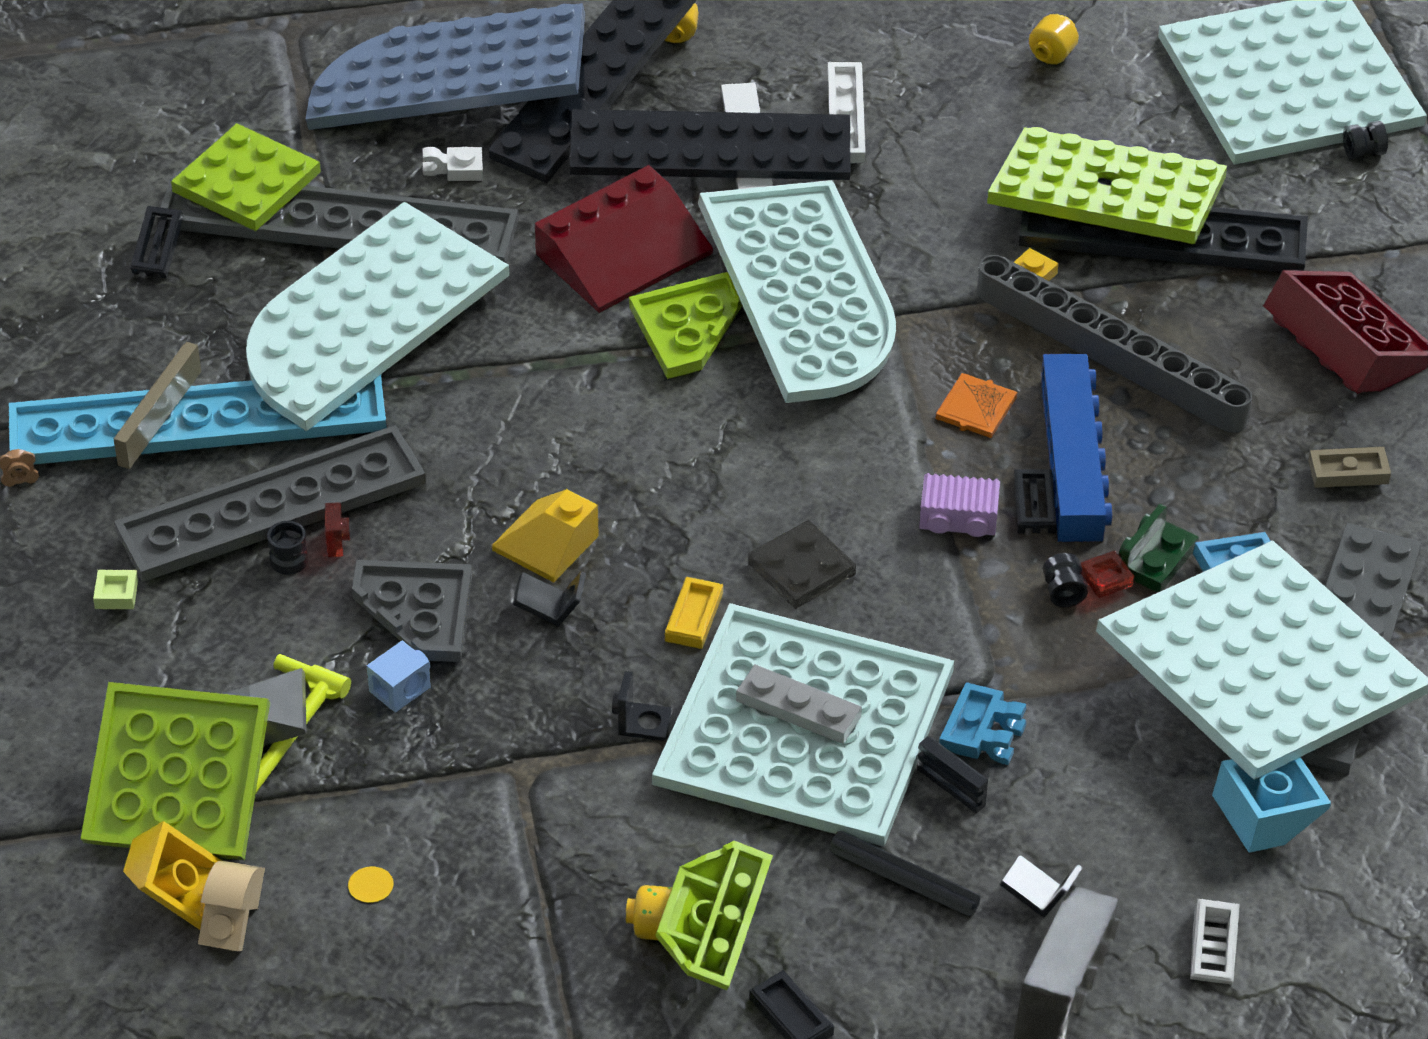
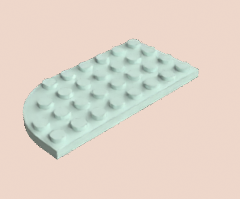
M833 180L700 193L698 200L699 208L785 403L837 397L853 391L873 379L882 370L892 351L896 333L895 314Z
M403 202L278 294L261 310L250 329L247 339L246 353L251 381L256 391L271 408L305 431H308L509 276V265L406 202Z

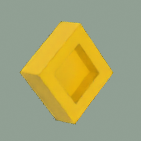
M1031 248L1014 261V263L1048 281L1058 274L1057 262Z

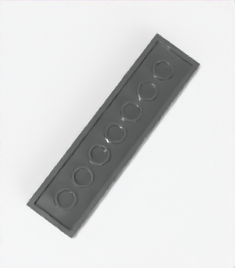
M394 425L115 520V532L137 570L142 582L266 540L269 529L278 522L294 521L302 526H306L426 484V473L399 429Z
M1347 523L1325 586L1389 644H1391L1422 542ZM1364 726L1301 756L1302 760L1308 764L1349 774Z

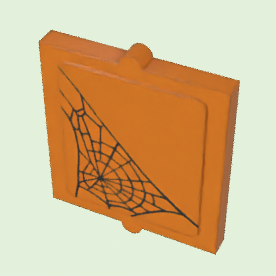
M961 373L936 412L935 419L960 427L961 431L969 430L992 438L1016 400L1017 392L993 384L992 380L984 381Z

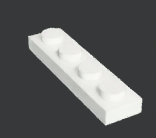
M828 62L829 114L850 115V163H865L862 62Z

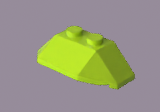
M732 841L724 845L722 849L707 853L680 866L655 936L688 976L728 990L773 855L737 841Z

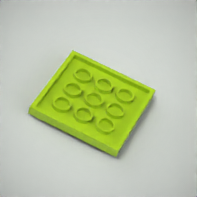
M108 682L81 834L82 842L130 848L135 837L165 821L217 858L245 861L270 708L269 700L267 698Z

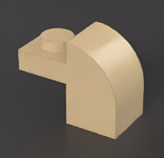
M217 861L213 865L206 880L201 903H205L198 944L233 951L243 950L249 910L258 909L265 868L228 861Z

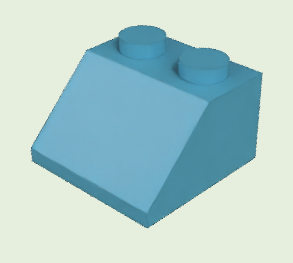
M1301 757L1255 780L1232 759L1222 761L1212 794L1249 853L1287 844L1330 809L1331 805L1330 800Z

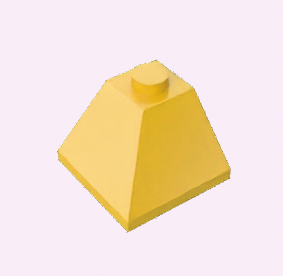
M568 489L537 499L492 545V551L555 582L599 536L598 505Z
M162 821L132 840L123 872L139 890L200 930L205 903H201L205 883L213 865L217 861L222 860L165 821Z

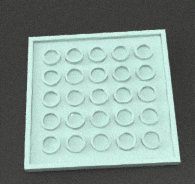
M1290 0L1159 26L1158 37L1234 165L1343 143V130L1345 126L1358 124L1360 127H1365L1369 122L1381 121L1387 133L1425 126L1426 113L1352 0Z
M1270 541L1098 620L1096 632L1254 780L1428 694L1427 676L1274 541Z
M729 603L652 773V785L834 834L838 831H844L865 842L884 847L917 765L918 753L921 752L918 749V745L930 732L954 671V660ZM754 664L862 706V713L845 743L842 744L736 701V691Z

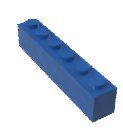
M1043 354L1041 388L1050 469H1052L1058 542L1103 541L1105 526L1112 525L1111 503H1105L1104 499L1108 498L1109 495L1108 475L1101 474V471H1105L1106 455L1105 448H1098V444L1102 443V422L1095 421V417L1099 416V396L1092 395V391L1096 390L1095 369H1089L1087 354Z

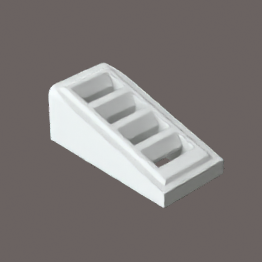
M1205 899L1197 900L1193 923L1190 979L1233 984L1240 904ZM1205 921L1227 924V928L1204 926ZM1203 935L1226 938V943L1203 940ZM1202 948L1225 951V957L1202 954ZM1201 962L1225 965L1224 972L1201 969Z

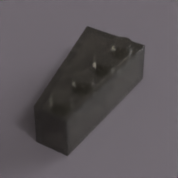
M1070 886L1023 982L1013 1039L1071 1038L1078 1017H1081L1088 992L1093 991L1099 974V965L1104 966L1108 958L1111 946L1109 940L1115 942L1118 937L1122 918L1116 916L1119 899L1078 886Z

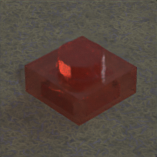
M341 502L325 503V532L328 557L343 556V541L350 540L349 517L342 518Z
M1115 550L1081 562L1082 576L1098 598L1133 586L1134 575Z

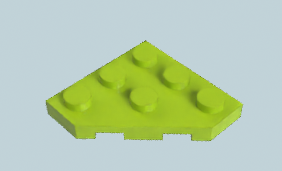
M728 272L629 297V308L667 379L702 370L743 306Z

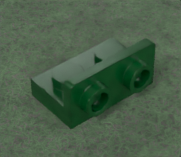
M1159 504L1152 514L1146 513L1138 526V531L1133 537H1126L1118 554L1122 558L1120 575L1157 593L1164 590L1191 556L1195 542L1199 540V536L1167 522V506Z

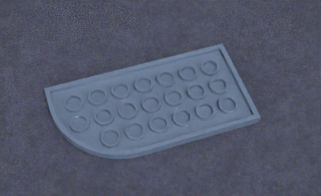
M583 3L561 4L557 7L543 9L530 8L521 12L495 13L491 16L477 18L464 17L455 21L429 22L425 25L413 27H395L388 33L371 38L348 50L323 71L316 80L309 97L306 113L308 129H321L576 95L579 89L585 24Z

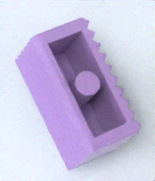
M925 474L919 529H927L934 533H945L947 531L962 532L974 537L995 535L1000 481L998 479L992 481L990 478L984 480L982 477L979 479L975 477L969 479L967 476L961 478L959 475L954 478L952 475L946 477L944 474L941 476Z

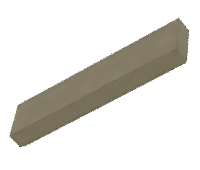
M187 341L183 344L114 437L118 466L128 469L132 467L201 373L198 345Z

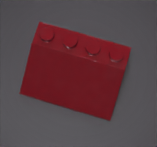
M649 165L535 222L536 255L598 313L713 254V247L671 184Z
M1283 270L1263 305L1273 315L1275 323L1290 330L1296 336L1298 344L1313 351L1320 358L1319 362L1321 365L1331 371H1335L1343 379V384L1353 392L1381 391L1428 368V340L1351 272Z

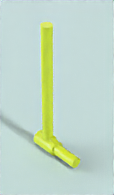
M281 654L274 661V669L284 673L300 668L304 670L305 681L311 692L306 698V725L326 698L330 700L339 697L344 698L350 690V678L318 665L309 666ZM298 736L273 743L262 757L256 793Z

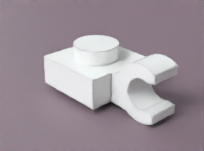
M435 147L423 148V161H433L423 162V175L447 174L448 181H482V147H447V154L442 153Z

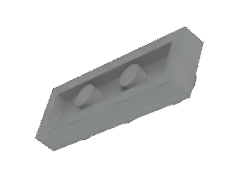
M754 664L736 691L737 702L842 744L845 743L862 713V706Z

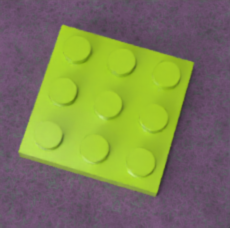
M236 123L171 181L172 192L249 229L257 231L321 172L319 161Z

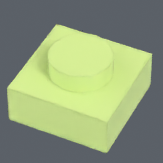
M98 570L93 597L95 609H134L138 585L137 570Z

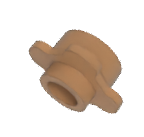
M14 449L0 457V468L3 471L1 476L2 484L11 487L24 482H36L39 474L33 466L35 455L22 449Z

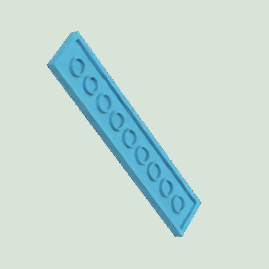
M381 375L308 431H305L271 408L256 391L251 380L190 386L141 454L376 432L387 428ZM149 390L9 403L10 451L22 449L35 455V462L33 464L116 457L114 437Z

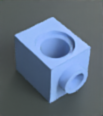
M402 640L367 665L369 692L396 713L431 688L430 662L423 652L414 650Z

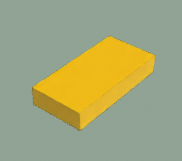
M686 577L665 630V641L703 649L723 595V584Z

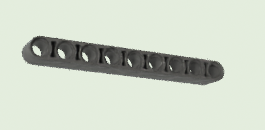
M989 255L982 258L979 262L977 294L983 301L1075 351L1087 354L1088 358L1221 430L1237 433L1247 428L1252 404V392L1245 385L1005 257Z

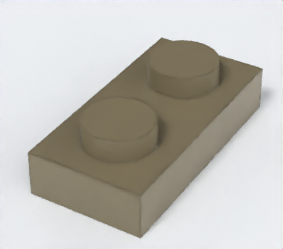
M1384 447L1310 450L1308 462L1315 488L1390 483L1391 471Z

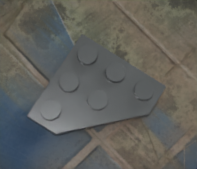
M356 560L352 595L359 605L397 639L403 640L414 650L423 652L429 661L461 662L472 582V565Z

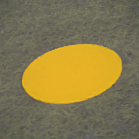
M370 866L361 868L353 873L348 882V889L355 899L361 902L373 903L386 898L391 893L394 882L388 871L380 867Z

